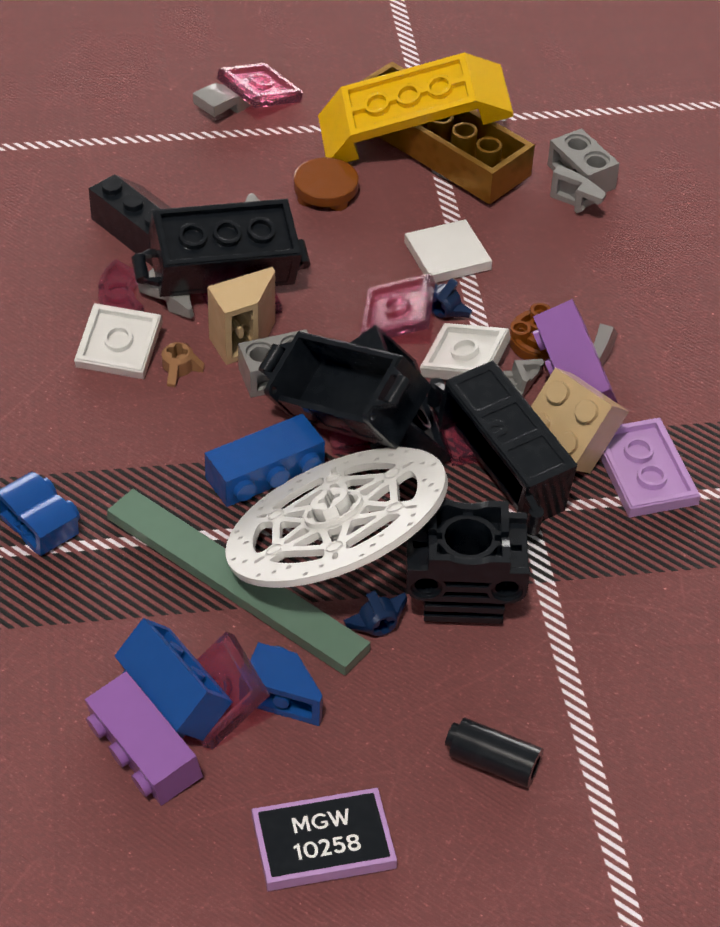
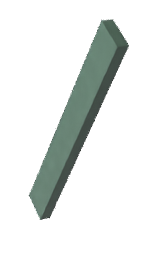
M135 489L130 490L107 510L108 520L344 676L370 652L371 642L286 587H261L240 580L229 567L225 553L226 548Z

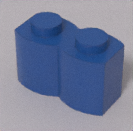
M31 471L0 489V517L12 530L19 533L24 542L36 554L42 556L79 534L78 520L80 519V514L77 507L72 501H65L61 496L57 495L53 483L48 478H42L37 473Z

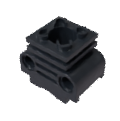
M444 499L433 517L406 541V589L411 597L424 601V621L503 624L505 604L521 601L527 594L530 578L527 513L509 512L508 501L461 503Z

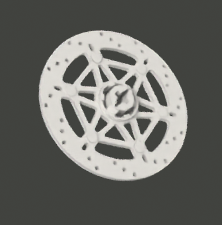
M387 447L349 454L311 468L275 488L242 516L230 533L226 544L225 553L229 567L235 576L248 584L269 588H283L324 581L367 565L411 538L437 512L448 489V478L444 466L439 459L426 451L407 447H397V449ZM390 469L385 473L348 476L367 470ZM408 478H415L417 480V491L414 498L409 501H400L399 485ZM363 485L355 490L348 489L350 486ZM315 488L314 490H312V491L309 492L308 494L304 495V496L301 497L300 499L296 500L295 502H293V503L290 504L289 506L283 508L285 505H287L289 502H291L292 500H294V499L297 498L298 496H300V495H302L303 493H305V492H307V491H309V490ZM390 492L389 501H377L386 493ZM390 521H394L375 536L352 547L353 545H355L368 535L372 534L385 524L389 523ZM265 528H273L272 545L264 551L257 553L255 546L258 535ZM284 528H295L283 537ZM316 540L323 541L321 545H309ZM323 556L320 559L307 562L278 563L284 558Z

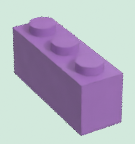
M573 299L533 316L538 327L537 330L532 331L540 350L547 349L550 359L545 361L549 374L551 375L555 367L573 373L617 403L607 375Z
M127 671L85 699L90 712V716L86 718L89 727L99 739L106 736L111 743L108 748L112 756L122 768L127 764L134 772L131 775L132 780L145 797L152 794L162 806L203 777L196 755Z

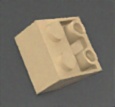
M273 267L207 287L209 339L226 365L238 361V343L268 337L275 324V270Z

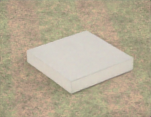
M466 219L405 233L404 243L425 278L428 277L435 283L491 270L492 259Z
M94 303L74 359L75 366L77 368L144 379L163 323L162 315Z
M444 323L420 366L421 374L426 378L447 380L492 360L498 364L511 339L510 331L508 328Z

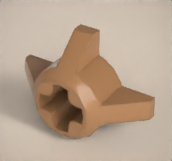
M174 342L162 350V366L168 372L167 386L176 387L178 378L188 375L191 371L203 373L205 363L193 353L188 343Z

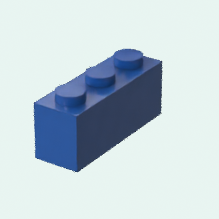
M302 413L205 452V478L225 506L229 507L241 501H247L253 496L272 488H277L293 477L325 462V441Z
M143 618L114 655L124 667L123 673L127 671L181 738L187 735L203 741L233 703L172 630L166 626Z

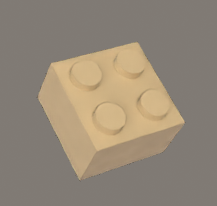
M556 367L531 406L577 463L576 470L589 474L629 412L573 373Z

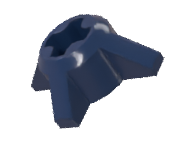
M428 277L425 278L423 285L427 305L435 316L440 318H469L471 316L472 310L461 302L460 295L456 290L458 286L456 280L451 278L447 284L437 285Z
M374 590L366 594L368 602L361 607L359 613L344 620L345 626L349 629L367 632L375 636L385 635L396 627L408 601L407 596L404 592L389 599L387 597H378Z

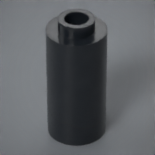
M466 717L462 719L460 724L454 722L451 725L445 740V746L450 747V757L527 788L531 786L536 776L544 751L539 746Z

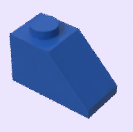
M258 642L241 679L242 704L320 726L322 722L323 695L299 655L281 646H270Z

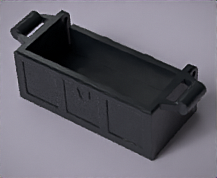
M288 198L152 210L148 236L150 249L131 257L136 282L138 284L146 283L157 286L160 297L208 293V286L273 267L275 270V286L293 285L296 282L298 271L306 269L311 265L305 241L298 239ZM147 258H152L155 277L149 278L146 264Z
M300 331L297 332L292 342L280 345L272 344L258 368L269 379L264 389L265 395L290 418L303 413L312 426L397 449L432 387L403 355Z
M493 360L447 379L445 384L440 378L431 379L430 384L432 387L428 392L427 404L433 408L439 419L438 426L440 429L447 430L455 426L456 432L493 478L500 490L513 504L517 512L527 513V534L537 535L542 521L565 511L577 463Z

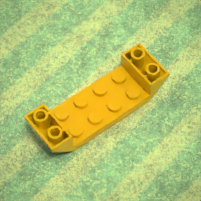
M464 52L342 86L319 113L318 119L326 157L350 162L359 159L356 142L479 109L483 125L514 117L501 64Z

